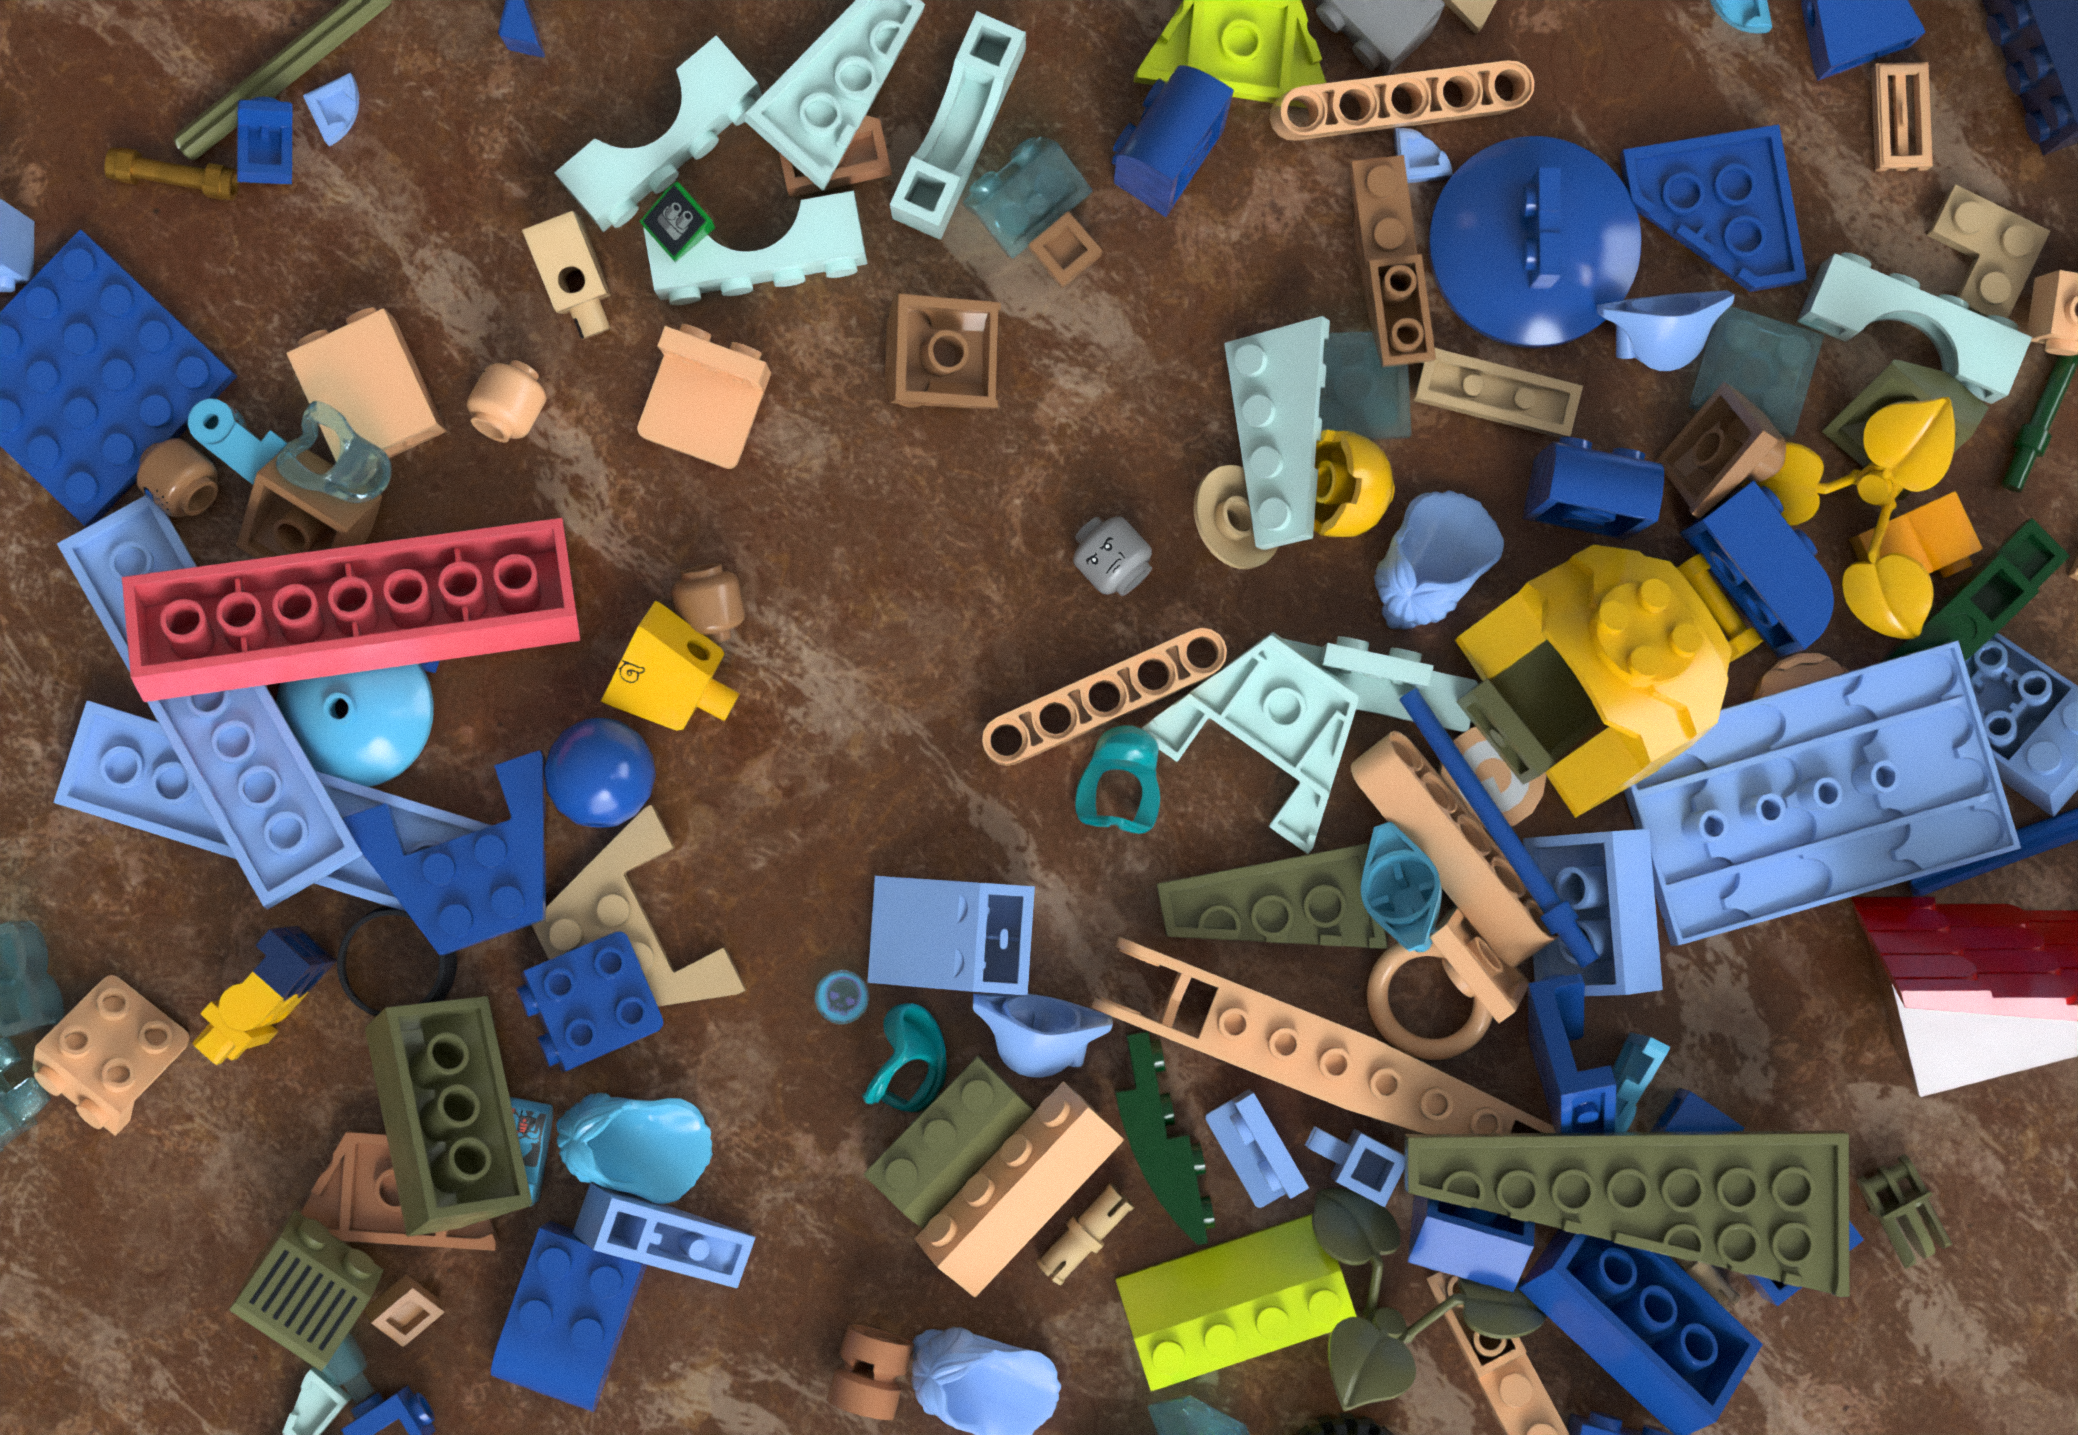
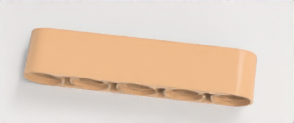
M1507 60L1300 86L1283 94L1274 102L1270 110V122L1278 136L1286 140L1297 141L1500 115L1521 107L1530 100L1534 92V79L1532 72L1526 65L1518 61ZM1497 75L1507 77L1512 83L1513 95L1510 101H1505L1497 95L1494 87ZM1446 81H1452L1461 89L1463 96L1458 108L1449 105L1444 98L1443 87ZM1395 87L1406 90L1410 95L1412 104L1408 114L1398 112L1392 104L1391 97ZM1343 94H1350L1358 100L1361 107L1358 120H1349L1341 113L1339 105ZM1291 100L1300 101L1307 107L1309 121L1306 127H1298L1289 120L1287 110Z
M1194 629L998 716L989 722L983 731L982 742L985 753L990 760L999 765H1014L1206 680L1218 672L1226 660L1227 649L1225 641L1220 634L1212 629ZM1197 640H1204L1210 643L1216 653L1214 664L1207 668H1198L1192 665L1186 653L1190 643ZM1151 661L1163 665L1168 676L1166 685L1157 690H1150L1142 686L1137 675L1141 665ZM1100 683H1107L1115 687L1119 694L1117 707L1107 712L1098 711L1093 708L1088 697L1092 687ZM1054 704L1066 708L1071 717L1069 727L1064 732L1058 734L1047 732L1040 724V714L1042 711ZM1000 727H1013L1022 736V745L1013 755H1000L992 748V735Z
M1392 731L1352 762L1351 772L1361 790L1388 822H1392L1431 859L1437 868L1442 889L1503 962L1509 966L1517 967L1559 937L1557 933L1551 935L1540 918L1544 913L1499 847L1408 737L1401 732Z

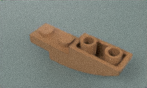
M1404 155L1351 161L1348 167L1355 211V219L1352 224L1368 317L1381 367L1435 361L1436 355L1422 254H1417Z

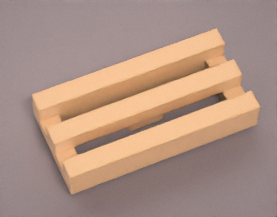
M1928 62L1876 63L1871 68L1875 172L1887 171L1888 169L1907 171L1909 168H1917V171L1928 170L1933 166ZM1906 75H1913L1916 155L1909 156ZM1888 76H1892L1895 156H1891Z

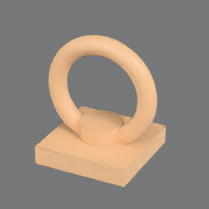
M1456 905L1446 912L1429 938L1432 940V945L1427 951L1416 952L1413 950L1409 952L1397 942L1379 957L1368 980L1367 1003L1369 1013L1377 1030L1393 1047L1415 1058L1443 1060L1468 1051L1487 1032L1493 1017L1500 1023L1517 1010L1528 988V983H1530L1518 967L1509 966L1496 955ZM1421 956L1442 958L1443 967L1454 985L1464 995L1474 998L1473 1009L1468 1021L1456 1033L1439 1039L1420 1037L1406 1030L1394 1017L1388 1001L1389 984L1398 968L1413 958Z

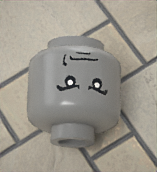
M1116 516L1104 522L1099 517H1095L1085 524L1075 536L1079 546L1074 553L1073 563L1102 594L1109 595L1118 592L1121 596H1124L1138 586L1152 570V567L1148 564L1152 555L1150 545L1123 517Z

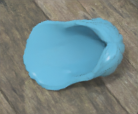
M607 1093L590 1094L584 1097L580 1103H576L567 1110L556 1123L559 1133L556 1139L557 1145L560 1148L559 1155L561 1160L566 1164L570 1173L576 1176L580 1182H594L605 1188L634 1194L656 1204L679 1200L691 1187L695 1186L696 1180L704 1172L713 1155L712 1140L710 1138L711 1129L705 1124L704 1117L699 1109L681 1098H666L652 1101L610 1097Z

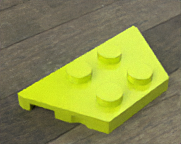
M1183 0L1134 74L1135 83L1154 85L1159 78L1167 82L1177 66H1190L1215 77L1234 89L1232 97L1274 103L1280 96L1297 87L1327 83L1320 66L1322 57L1316 40L1308 32V18L1301 0ZM1291 100L1289 106L1307 108L1300 101Z

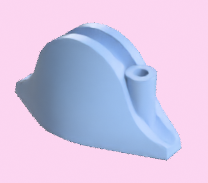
M1724 290L1632 298L1621 302L1597 305V313L1606 320L1613 322L1616 326L1617 358H1636L1649 368L1658 371H1672L1684 367L1698 356L1705 345L1711 327L1718 317L1732 305L1735 294Z
M973 994V1010L990 1026L994 1033L998 1054L1002 1061L1014 1072L1027 1077L1042 1078L1061 1072L1067 1066L1081 1067L1088 1043L1111 1031L1113 1026L1112 1016L1057 998L1034 994Z

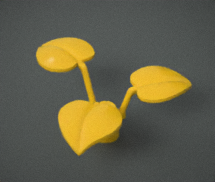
M1939 397L1924 401L1897 402L1887 405L1874 413L1866 423L1863 439L1865 451L1871 462L1862 471L1853 470L1849 475L1832 482L1819 483L1824 471L1823 461L1820 456L1801 444L1786 442L1785 462L1782 468L1774 476L1756 483L1760 488L1762 486L1768 487L1777 496L1784 508V511L1780 514L1790 526L1806 522L1815 515L1820 505L1818 493L1828 494L1851 484L1857 486L1858 493L1865 502L1881 506L1880 516L1868 549L1870 562L1862 561L1851 564L1844 572L1842 586L1846 603L1854 615L1871 629L1894 638L1914 639L1919 637L1932 607L1934 597L1933 585L1928 571L1914 558L1903 553H1889L1880 559L1879 550L1891 512L1897 506L1895 498L1904 488L1914 492L1927 490L1935 486L1949 469L1954 452L1956 432L1954 412L1949 397ZM1747 479L1741 486L1743 487L1751 481Z

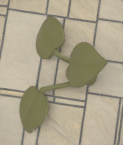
M1330 1188L1316 1192L1314 1196L1315 1206L1312 1215V1226L1315 1237L1323 1250L1329 1256L1344 1264L1358 1266L1365 1264L1369 1260L1372 1264L1367 1304L1362 1311L1366 1319L1349 1317L1340 1321L1333 1329L1328 1342V1361L1331 1379L1343 1411L1352 1410L1368 1403L1391 1400L1407 1392L1416 1378V1365L1412 1353L1404 1343H1411L1416 1334L1455 1306L1464 1305L1463 1318L1470 1329L1490 1338L1511 1339L1521 1337L1536 1331L1545 1321L1547 1315L1518 1289L1523 1282L1521 1277L1514 1292L1458 1277V1286L1461 1293L1451 1295L1414 1324L1406 1326V1321L1399 1311L1390 1307L1380 1309L1377 1307L1384 1265L1380 1255L1394 1253L1401 1243L1400 1230L1392 1214L1386 1207L1350 1189Z

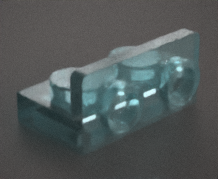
M1043 136L1038 139L1031 137L1019 144L1010 154L1012 161L999 172L990 171L976 180L969 189L972 194L962 203L970 213L978 217L1003 252L1012 259L1027 248L1029 243L1066 212L1072 210L1093 192L1059 144Z

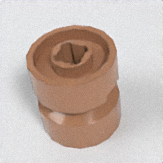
M849 1324L846 1328L839 1356L845 1361V1365L834 1371L826 1400L837 1408L860 1416L880 1420H893L902 1392V1388L896 1380L897 1377L907 1373L915 1344L905 1337L885 1330ZM869 1363L874 1364L873 1371L867 1369Z

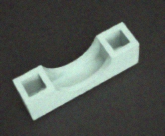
M976 11L955 58L952 74L936 117L920 148L911 156L891 200L890 209L894 220L941 240L1026 51V32Z
M717 35L676 69L682 92L681 107L675 122L661 138L651 144L638 148H618L593 139L554 172L561 184L603 232L611 225L618 228L628 222L639 209L637 203L651 191L658 194L668 188L679 175L677 169L692 156L695 160H698L708 154L719 141L717 135L732 122L736 126L744 123L745 113L762 96L758 82Z
M854 191L801 200L796 220L787 234L775 244L757 251L747 252L728 249L707 235L675 263L648 231L643 228L654 291L660 300L669 299L671 305L695 303L701 300V293L721 290L723 296L742 295L753 291L752 284L773 281L776 287L793 286L805 282V275L826 272V277L829 278L849 276L858 271L857 266L868 264Z
M1844 252L1841 255L1834 253L1820 265L1797 322L1844 342L1857 335L1868 324L1893 320L1910 324L1922 331L1932 341L1939 353L1942 371L1950 373L1978 399L1992 404L2008 396L2032 339L2031 336L2017 331L2019 326L2014 321L1997 315H1989L1986 318L1968 310L1970 305L1958 297L1948 294H1940L1937 297L1920 290L1921 285L1915 279L1898 273H1892L1890 276L1871 269L1872 264L1869 260L1853 253Z

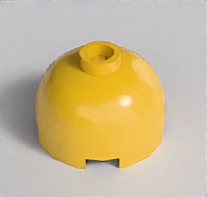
M1321 431V441L1316 442L1314 467L1318 469L1314 531L1321 536L1354 537L1360 535L1379 522L1393 500L1395 486L1390 463L1384 451L1367 437L1349 431Z

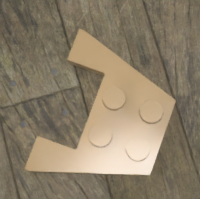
M654 805L645 807L546 907V920L532 925L549 960L614 932L625 933L629 938L657 1006L736 995L747 990L726 947L678 971L674 970L626 875L627 872L675 848Z

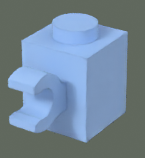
M1314 1126L1305 1143V1146L1310 1150L1336 1162L1330 1174V1177L1335 1182L1383 1207L1386 1206L1405 1168V1155L1355 1128L1346 1143Z

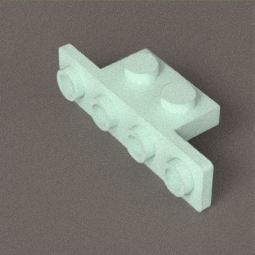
M1338 636L1336 644L1327 643L1323 647L1284 639L1361 693L1356 710L1414 722L1399 699L1417 688L1444 729L1465 732L1469 729L1471 720L1456 701L1478 684L1476 680L1433 671L1434 665L1420 663L1422 654L1414 651L1390 648L1389 656L1369 652V643L1359 639Z

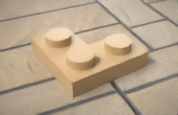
M1955 184L1948 190L1927 236L1973 258L1955 297L1966 301L1970 305L1968 310L1986 318L1989 315H1997L2008 319L2049 236L2050 230Z

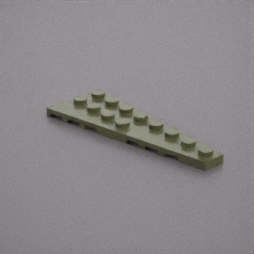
M1843 1130L1404 1134L1405 1190L1409 1194L1463 1207L1486 1210L1517 1220L1540 1223L1571 1233L1594 1236L1625 1246L1727 1268L1733 1272L1781 1281L1787 1285L1801 1286L1830 1293L1837 1297H1850L1849 1133Z

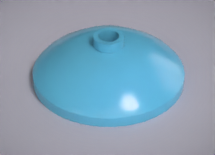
M420 663L280 683L276 701L315 771L367 787L392 780L404 772L417 759L430 735L434 715V702L430 682ZM340 699H344L348 704V713L344 718H340L335 711L336 703Z

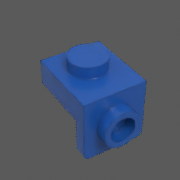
M264 96L238 101L237 182L292 184V103L280 102L275 98Z
M407 1385L383 1400L379 1392L367 1398L350 1410L355 1419L341 1429L344 1435H374L392 1422L400 1419L409 1435H432L435 1432V1428L431 1422L435 1420V1415L425 1397L419 1392L413 1394Z

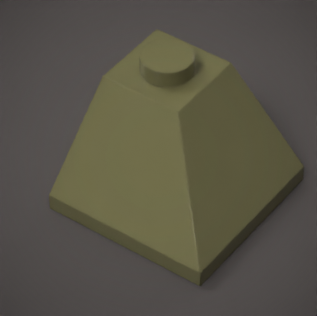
M1894 359L1825 426L1822 432L1865 468L1871 462L1863 443L1866 423L1874 413L1887 405L1897 402L1924 401L1939 397H1949L1955 419L1954 452L1975 433L1989 407L1950 373ZM1904 488L1897 497L1903 501L1912 491Z

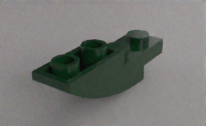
M2033 518L2025 520L1951 595L1943 597L1930 610L1919 637L1901 639L1878 663L1953 641H1959L1964 661L1968 660L2040 592L2038 588L2070 555Z
M1147 1030L1126 1033L1135 1086L1114 1089L1130 1147L1146 1181L1168 1214L1197 1245L1208 1243L1206 1229L1215 1228V1219L1210 1195L1200 1197L1196 1176L1206 1174L1201 1143L1190 1144L1187 1131L1172 1134L1166 1133L1165 1126L1174 1125L1175 1118L1170 1092L1160 1094L1156 1073L1166 1071L1160 1039L1150 1041Z

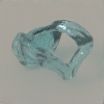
M321 401L310 403L302 418L303 433L299 438L292 440L283 448L276 460L277 470L284 478L298 487L320 491L347 502L363 503L376 498L387 488L390 482L392 466L388 455L380 447L357 434L338 410ZM317 423L331 428L340 440L341 449L339 457L334 466L325 474H316L308 470L295 458L301 452L309 449L318 437Z

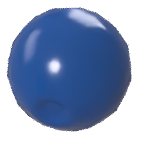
M606 718L584 719L565 729L549 749L544 767L546 791L557 810L578 825L598 828L615 827L636 816L651 796L656 777L653 753L643 737L622 721Z

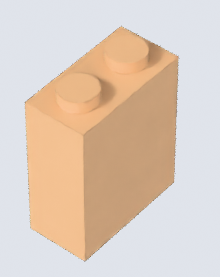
M374 307L360 310L346 319L348 325L331 333H328L327 330L310 333L298 341V348L286 353L339 469L351 476L447 432L396 319L384 308L378 311Z

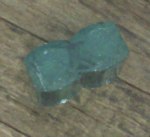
M9 921L0 924V1034L3 1037L28 1034L56 1025L63 1019L64 1007L61 992L54 979L46 972L48 967L46 942L42 933L32 921Z

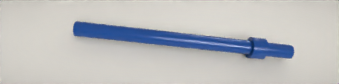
M1415 688L1402 696L1399 701L1544 913L1540 918L1551 935L1556 933L1559 935L1581 969L1598 959L1599 955L1575 922L1579 916L1568 900L1564 902L1560 900L1419 690Z

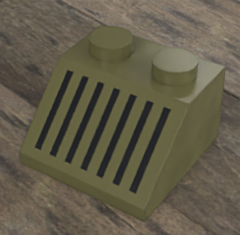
M294 1210L258 1254L229 1310L322 1371L372 1298L384 1270L374 1264L373 1260L366 1253L358 1249H352L330 1234L322 1223L307 1218Z

